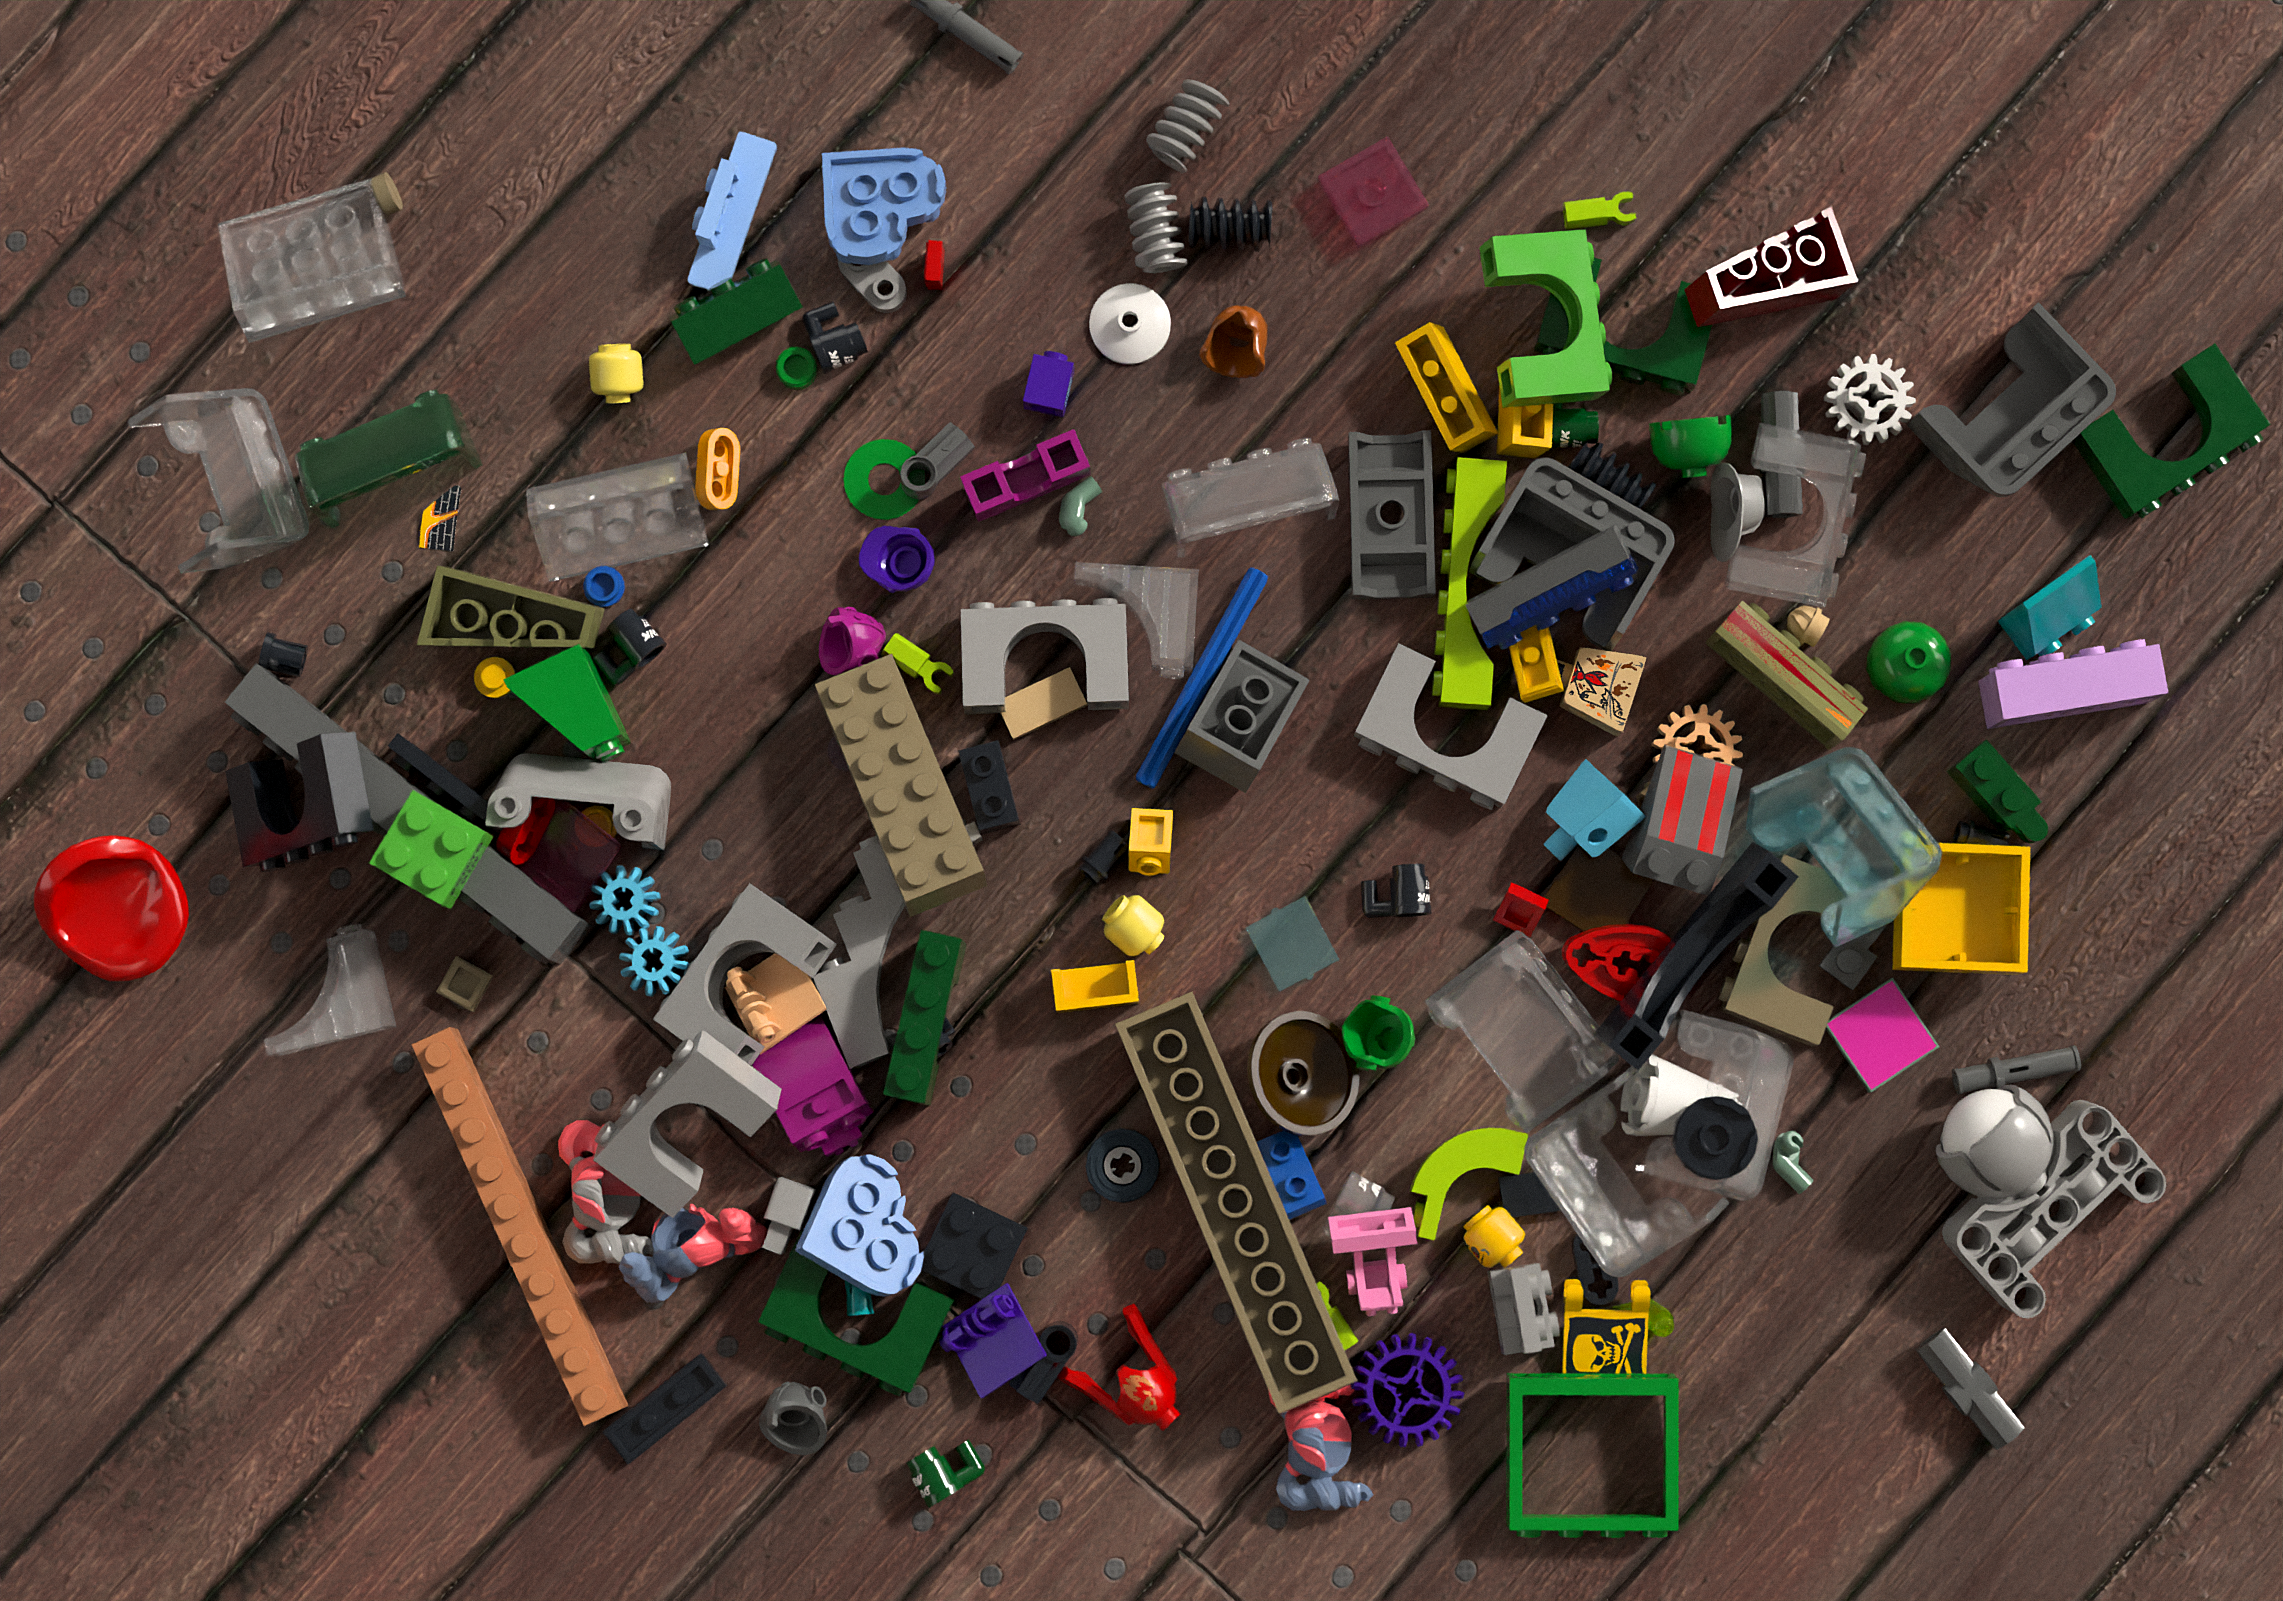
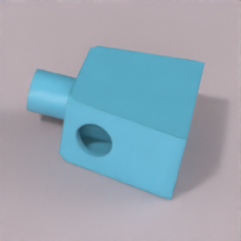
M1585 759L1547 807L1546 813L1560 827L1543 845L1560 861L1577 844L1592 857H1598L1646 816L1614 784Z

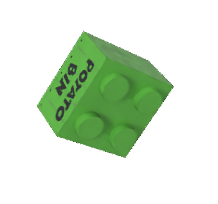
M412 790L372 857L370 864L435 902L451 909L494 836Z

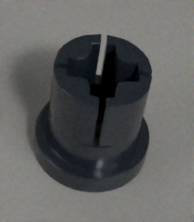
M267 632L258 665L268 671L271 670L301 677L306 662L308 645L278 639L277 634Z

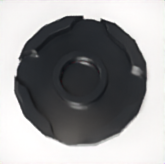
M1711 1096L1697 1099L1683 1109L1675 1121L1672 1140L1675 1154L1685 1169L1697 1177L1715 1181L1731 1178L1747 1168L1756 1153L1758 1134L1755 1123L1745 1107L1730 1098Z

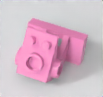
M1411 1207L1328 1217L1333 1254L1352 1252L1354 1270H1346L1349 1295H1357L1361 1311L1366 1310V1316H1375L1377 1311L1387 1310L1388 1314L1397 1313V1307L1403 1306L1400 1289H1407L1405 1264L1396 1263L1395 1249L1396 1246L1417 1244L1416 1228ZM1385 1248L1386 1260L1363 1262V1250Z

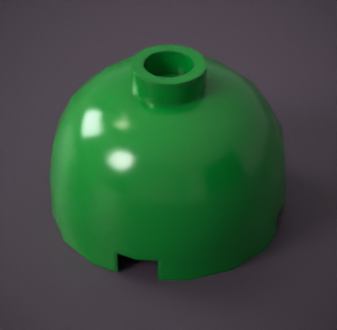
M1730 415L1664 421L1662 422V430L1660 422L1649 423L1653 453L1665 467L1682 470V478L1706 476V467L1719 464L1729 451L1732 436Z
M1903 621L1887 627L1875 638L1867 653V672L1872 685L1896 703L1915 704L1931 698L1944 686L1951 670V653L1946 640L1936 629L1922 622Z

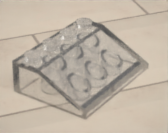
M371 179L218 223L233 312L249 343L406 297L400 266L386 217L374 197Z

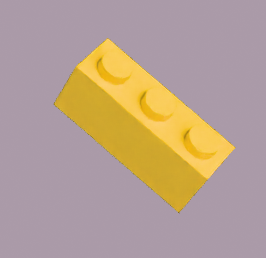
M1429 322L1395 342L1450 451L1464 453L1498 434L1443 326Z

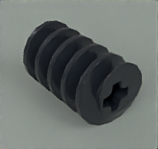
M1201 196L1196 208L1193 207L1191 201L1188 239L1190 248H1195L1199 237H1203L1206 249L1212 248L1216 238H1219L1223 250L1228 249L1232 239L1236 240L1239 251L1245 249L1248 240H1252L1255 252H1260L1264 241H1268L1270 247L1272 202L1267 200L1262 211L1259 212L1254 199H1250L1245 211H1242L1238 198H1234L1229 210L1225 208L1222 197L1217 198L1213 209L1209 208L1206 196Z
M1587 442L1568 468L1641 509L1655 490L1656 483L1652 481L1644 487H1640L1643 473L1639 471L1631 477H1627L1630 466L1627 461L1615 468L1613 465L1617 454L1614 451L1602 458L1600 455L1604 444L1598 442L1589 448Z

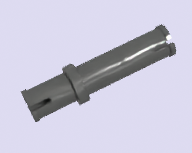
M912 0L910 6L918 9L938 23L940 31L943 33L949 31L1006 71L1008 75L1013 73L1019 65L1017 60H1022L1024 56L1022 51H1018L964 13L963 6L957 2L952 4L947 0Z
M2075 1045L2004 1060L1993 1057L1988 1058L1987 1063L1952 1069V1081L1958 1095L1964 1092L1991 1087L1997 1089L2007 1084L2040 1079L2071 1071H2080L2081 1060Z

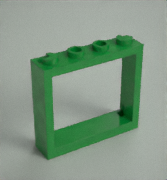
M1506 1373V1524L1509 1530H1516V1535L1520 1537H1540L1541 1530H1558V1536L1570 1538L1584 1536V1530L1600 1531V1536L1610 1538L1625 1537L1626 1531H1642V1536L1650 1538L1667 1537V1531H1679V1379L1674 1373ZM1522 1395H1663V1515L1522 1514Z

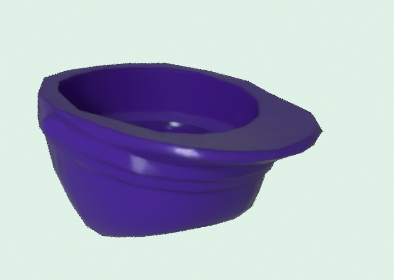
M893 526L875 528L865 538L859 553V566L864 574L891 593L896 591L907 592L921 587L928 581L935 564L934 551L927 538L920 534L917 528Z

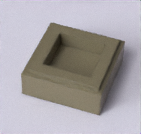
M456 956L436 992L475 1012L494 976Z

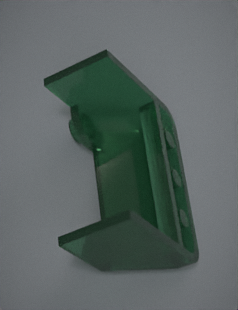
M438 390L424 392L414 398L416 403L329 439L323 440L322 437H318L302 443L299 446L301 451L295 455V461L304 496L311 512L331 528L339 525V522L332 507L460 454L475 469L483 466L459 406L448 394H439Z

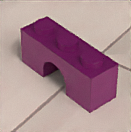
M1073 429L1037 444L1034 451L1019 459L999 464L996 461L960 476L976 519L980 522L1091 475V470L1077 434Z

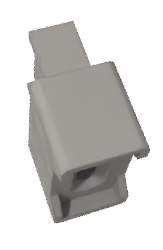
M778 1177L764 1218L772 1221L762 1248L781 1255L785 1254L793 1229H803L817 1189L784 1177Z

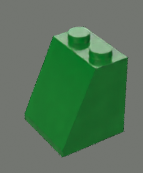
M580 644L503 679L507 688L593 760L601 758L602 762L615 759L625 753L624 746L631 744L595 663L592 661L591 655Z

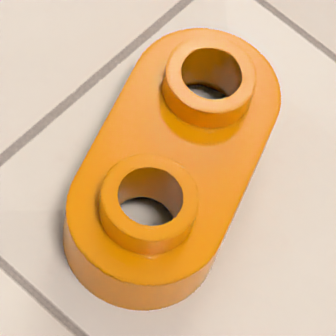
M727 428L707 430L701 435L698 442L695 492L700 504L708 510L729 508L737 497L740 444L736 435Z

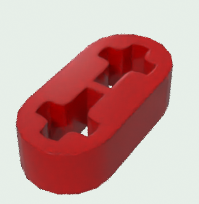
M532 796L531 810L525 822L514 828L502 829L496 843V849L500 855L513 864L519 865L526 862L534 854L554 813V798Z

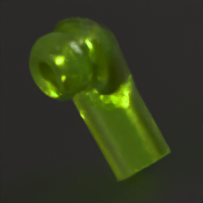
M1650 1298L1648 1329L1658 1337H1667L1674 1330L1673 1315L1668 1309ZM1631 1302L1613 1306L1612 1309L1631 1310Z

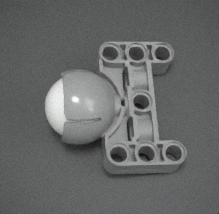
M2005 1085L1997 1089L1981 1090L1964 1097L1949 1113L1941 1135V1144L1936 1146L1939 1164L1946 1175L1961 1189L1977 1196V1199H1970L1955 1215L1946 1221L1942 1231L1943 1240L1999 1305L2023 1318H2032L2038 1315L2043 1310L2046 1302L2043 1288L2029 1271L2112 1191L2117 1188L2128 1197L2140 1202L2152 1203L2161 1198L2166 1188V1178L2162 1171L2107 1109L2089 1101L2076 1100L2068 1104L2065 1110L2050 1123L2049 1117L2041 1104L2027 1091L2016 1085ZM2092 1112L2093 1123L2090 1128L2084 1130L2082 1125L2083 1119L2088 1113ZM2118 1142L2119 1153L2116 1158L2110 1160L2109 1150L2113 1144ZM2144 1172L2145 1183L2140 1189L2136 1190V1178ZM2055 1200H2059V1211L2053 1217H2049L2050 1205ZM1972 1227L1974 1232L1973 1238L1969 1243L1963 1245L1961 1240L1962 1234L1966 1229ZM1999 1257V1268L1995 1273L1989 1275L1988 1267L1990 1262L1994 1258ZM2025 1287V1298L2019 1304H2015L2017 1291Z

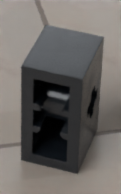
M999 741L959 750L980 834L983 835L1021 825Z

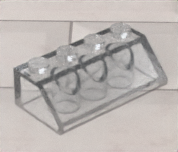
M686 453L526 489L528 518L549 582L586 574L599 566L617 567L709 545L700 502L695 492V481Z

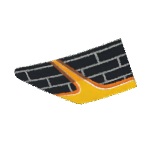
M455 485L423 511L419 548L454 551L456 522L461 494L460 486Z

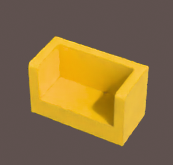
M1134 960L1111 965L1051 970L1057 1013L1139 1004Z

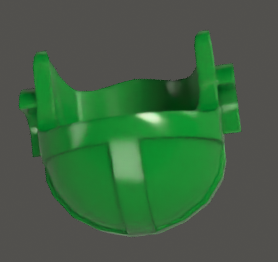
M1371 995L1370 1000L1360 1002L1344 1021L1342 1026L1344 1046L1348 1055L1357 1062L1356 1068L1376 1071V1067L1383 1069L1393 1068L1400 1064L1409 1055L1411 1049L1414 1048L1416 1038L1414 1037L1413 1023L1404 1010L1389 1005L1390 998Z

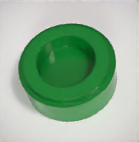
M788 348L777 359L776 373L783 385L790 389H804L810 386L817 376L818 368L815 358L804 348Z

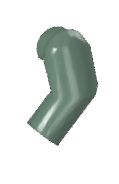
M1089 476L1066 493L1061 500L1059 522L1061 527L1066 529L1067 533L1071 536H1079L1085 532L1088 525L1083 519L1085 505L1102 493L1101 488L1092 476Z
M1787 1131L1786 1133H1781L1774 1142L1772 1165L1775 1171L1798 1194H1801L1814 1180L1798 1165L1800 1148L1803 1147L1801 1135L1795 1131Z

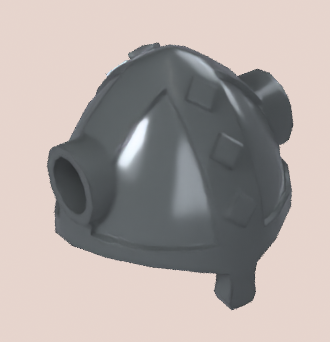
M784 1382L780 1387L778 1386L773 1390L760 1414L759 1426L761 1432L776 1447L791 1454L808 1455L816 1453L823 1447L827 1437V1427L823 1408L826 1405L824 1392L816 1386L808 1388L797 1382Z

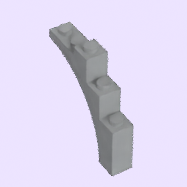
M962 819L972 844L975 845L983 841L976 823L967 824L966 820ZM876 836L860 842L861 850L853 853L871 899L864 901L863 896L852 898L839 904L841 911L833 914L851 961L844 963L842 957L828 961L821 966V973L814 976L819 994L827 1008V1014L848 1067L851 1070L891 1055L882 1026L879 988L883 957L892 929L905 904Z

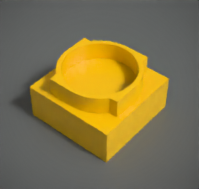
M1903 842L1897 845L1895 851L1893 970L2003 975L2027 973L2030 847Z

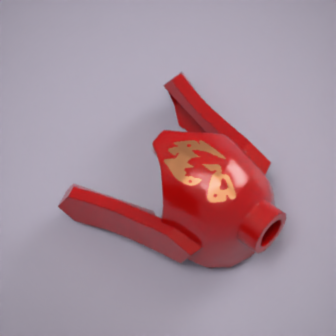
M1131 1304L1123 1308L1128 1332L1142 1347L1148 1360L1154 1362L1156 1366L1147 1370H1135L1122 1365L1116 1371L1120 1382V1397L1117 1403L1086 1372L1063 1367L1057 1378L1094 1400L1128 1426L1133 1423L1139 1425L1156 1424L1164 1431L1180 1415V1412L1174 1407L1177 1376L1148 1330L1140 1310L1135 1304Z

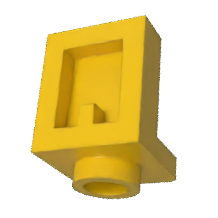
M1132 808L1129 871L1139 872L1148 876L1170 872L1173 810Z

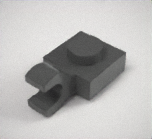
M1871 916L1866 919L1863 929L1859 930L1853 939L1842 932L1820 961L1818 967L1848 989L1854 990L1877 958L1868 948L1881 934L1885 925Z

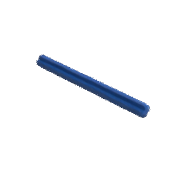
M1255 568L1247 570L1136 774V780L1142 785L1153 789L1160 780L1267 583L1268 576L1262 571Z

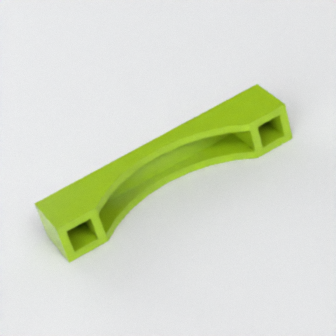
M1458 457L1455 468L1447 469L1445 491L1446 493H1453L1452 509L1444 510L1443 533L1450 534L1449 550L1442 549L1440 574H1447L1446 590H1439L1437 614L1445 615L1444 631L1437 630L1435 638V655H1442L1441 671L1433 672L1432 696H1439V707L1488 710L1491 706L1493 663L1478 641L1471 624L1469 611L1465 606L1467 603L1466 577L1469 559L1477 538L1504 503L1507 461Z

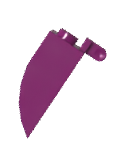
M820 1014L761 1055L759 1054L752 1065L754 1069L781 1088L775 1112L791 1143L800 1152L805 1150L811 1151L821 1147L827 1157L833 1153L838 1156L844 1152L843 1148L847 1145L851 1148L858 1145L857 1140L863 1137L858 1126L866 1120V1116L874 1113L852 1070L849 1069L846 1059L823 1015Z

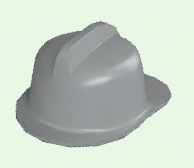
M1721 463L1715 468L1710 486L1712 503L1711 546L1716 559L1721 562H1727L1736 552L1741 536L1754 532L1761 524L1765 515V500L1760 477L1737 474L1730 464Z

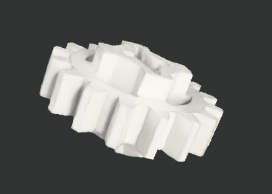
M1871 354L1866 364H1863L1861 358L1856 356L1851 361L1852 369L1842 364L1837 369L1841 378L1832 376L1827 384L1835 391L1828 392L1824 396V401L1834 405L1826 412V416L1838 417L1839 421L1834 429L1837 432L1846 427L1849 430L1847 440L1852 441L1859 434L1862 435L1863 444L1868 445L1873 435H1876L1879 442L1884 443L1888 439L1887 430L1897 435L1902 430L1898 421L1907 423L1911 419L1912 415L1905 408L1912 407L1916 403V399L1906 396V392L1914 385L1913 382L1902 383L1900 378L1906 371L1904 368H1900L1895 372L1890 369L1892 359L1888 358L1880 365L1877 364L1876 354ZM1862 375L1859 387L1845 389L1847 383L1852 378ZM1881 378L1887 381L1893 390H1889L1881 381ZM1866 392L1871 393V399L1878 400L1873 407H1868V400L1861 399ZM1846 409H1850L1858 418V421L1853 419ZM1894 410L1889 420L1877 425L1881 412Z

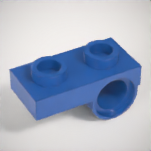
M1281 1131L1256 1142L1289 1220L1327 1204L1298 1135Z

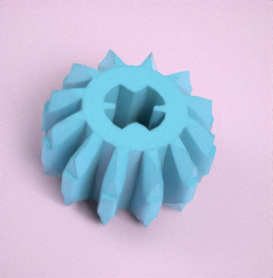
M622 865L617 866L616 880L609 873L603 872L601 877L607 884L606 888L603 889L598 885H593L591 888L592 892L602 896V900L590 902V908L593 910L604 909L595 920L598 924L602 925L611 919L609 932L612 934H617L623 923L626 935L632 936L635 931L634 921L642 929L649 928L648 921L643 917L645 912L652 916H658L659 910L648 906V902L661 899V894L655 891L646 893L653 886L655 880L649 876L639 882L642 873L640 868L634 867L627 879L625 867ZM622 891L630 895L631 891L634 894L630 899L633 906L629 910L622 906L618 910L616 907L621 902L618 895Z
M661 926L655 928L653 939H651L647 929H639L642 943L639 944L636 940L630 937L627 938L625 942L634 949L633 954L620 953L619 955L620 960L632 962V966L621 970V975L623 977H631L637 974L630 987L637 991L646 982L645 993L650 997L654 996L657 983L664 995L670 994L671 988L667 980L671 979L674 983L678 984L682 977L675 973L677 968L685 970L690 964L685 961H678V957L689 952L687 946H679L673 949L680 936L673 932L664 941L665 931ZM658 951H661L663 954L660 957V961L664 964L660 970L652 968V972H649L647 969L650 962L646 959L648 954L658 955Z

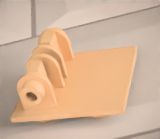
M774 953L748 972L743 971L741 967H735L726 974L728 979L725 988L749 1036L765 1046L760 1055L827 1010L811 977L778 954Z

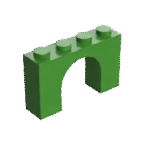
M1586 229L1492 236L1479 247L1485 287L1522 284L1540 286L1558 298L1566 311L1569 324L1568 337L1560 352L1549 355L1513 357L1497 367L1503 408L1596 400L1610 391L1612 371L1609 363L1605 362L1603 346L1606 341V331L1604 324L1599 322L1597 306L1600 301V291L1598 284L1593 282L1591 266L1594 261V251L1592 244L1587 242Z

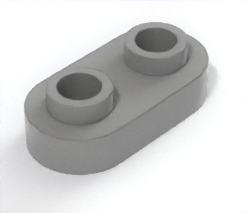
M838 259V266L843 277L875 310L882 313H891L902 307L907 297L906 285L903 278L887 261L857 267L851 263H843ZM885 283L893 286L892 293L887 296L878 293L879 287Z

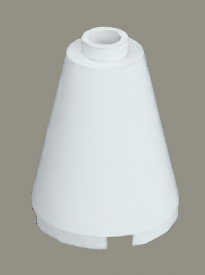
M1652 1054L1639 1070L1631 1066L1627 1073L1621 1099V1111L1628 1112L1629 1123L1621 1122L1622 1128L1626 1134L1634 1136L1673 1135L1675 1121L1683 1109L1697 1099L1721 1096L1737 1102V1097L1734 1092Z

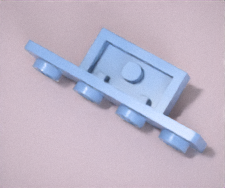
M739 132L729 160L721 158L718 170L711 169L705 191L709 192L705 207H698L692 224V230H696L695 236L699 242V247L688 276L690 285L710 291L709 288L716 283L733 277L777 150L775 142L745 132Z

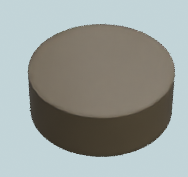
M385 172L371 179V188L383 213L389 216L403 210L399 192L389 174Z

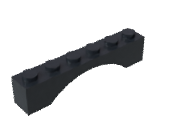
M1752 842L1600 1025L1594 1035L1636 1070H1639L1665 1039L1682 1002L1706 968L1744 929L1773 909L1799 876L1770 851Z

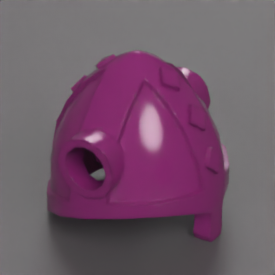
M837 607L833 609L827 617L819 641V659L826 673L839 675L877 660L878 653L886 639V632L881 622L867 614L858 612L854 607Z

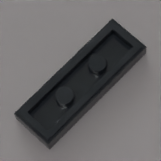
M701 1353L606 1428L603 1434L627 1465H629L728 1385L706 1356Z

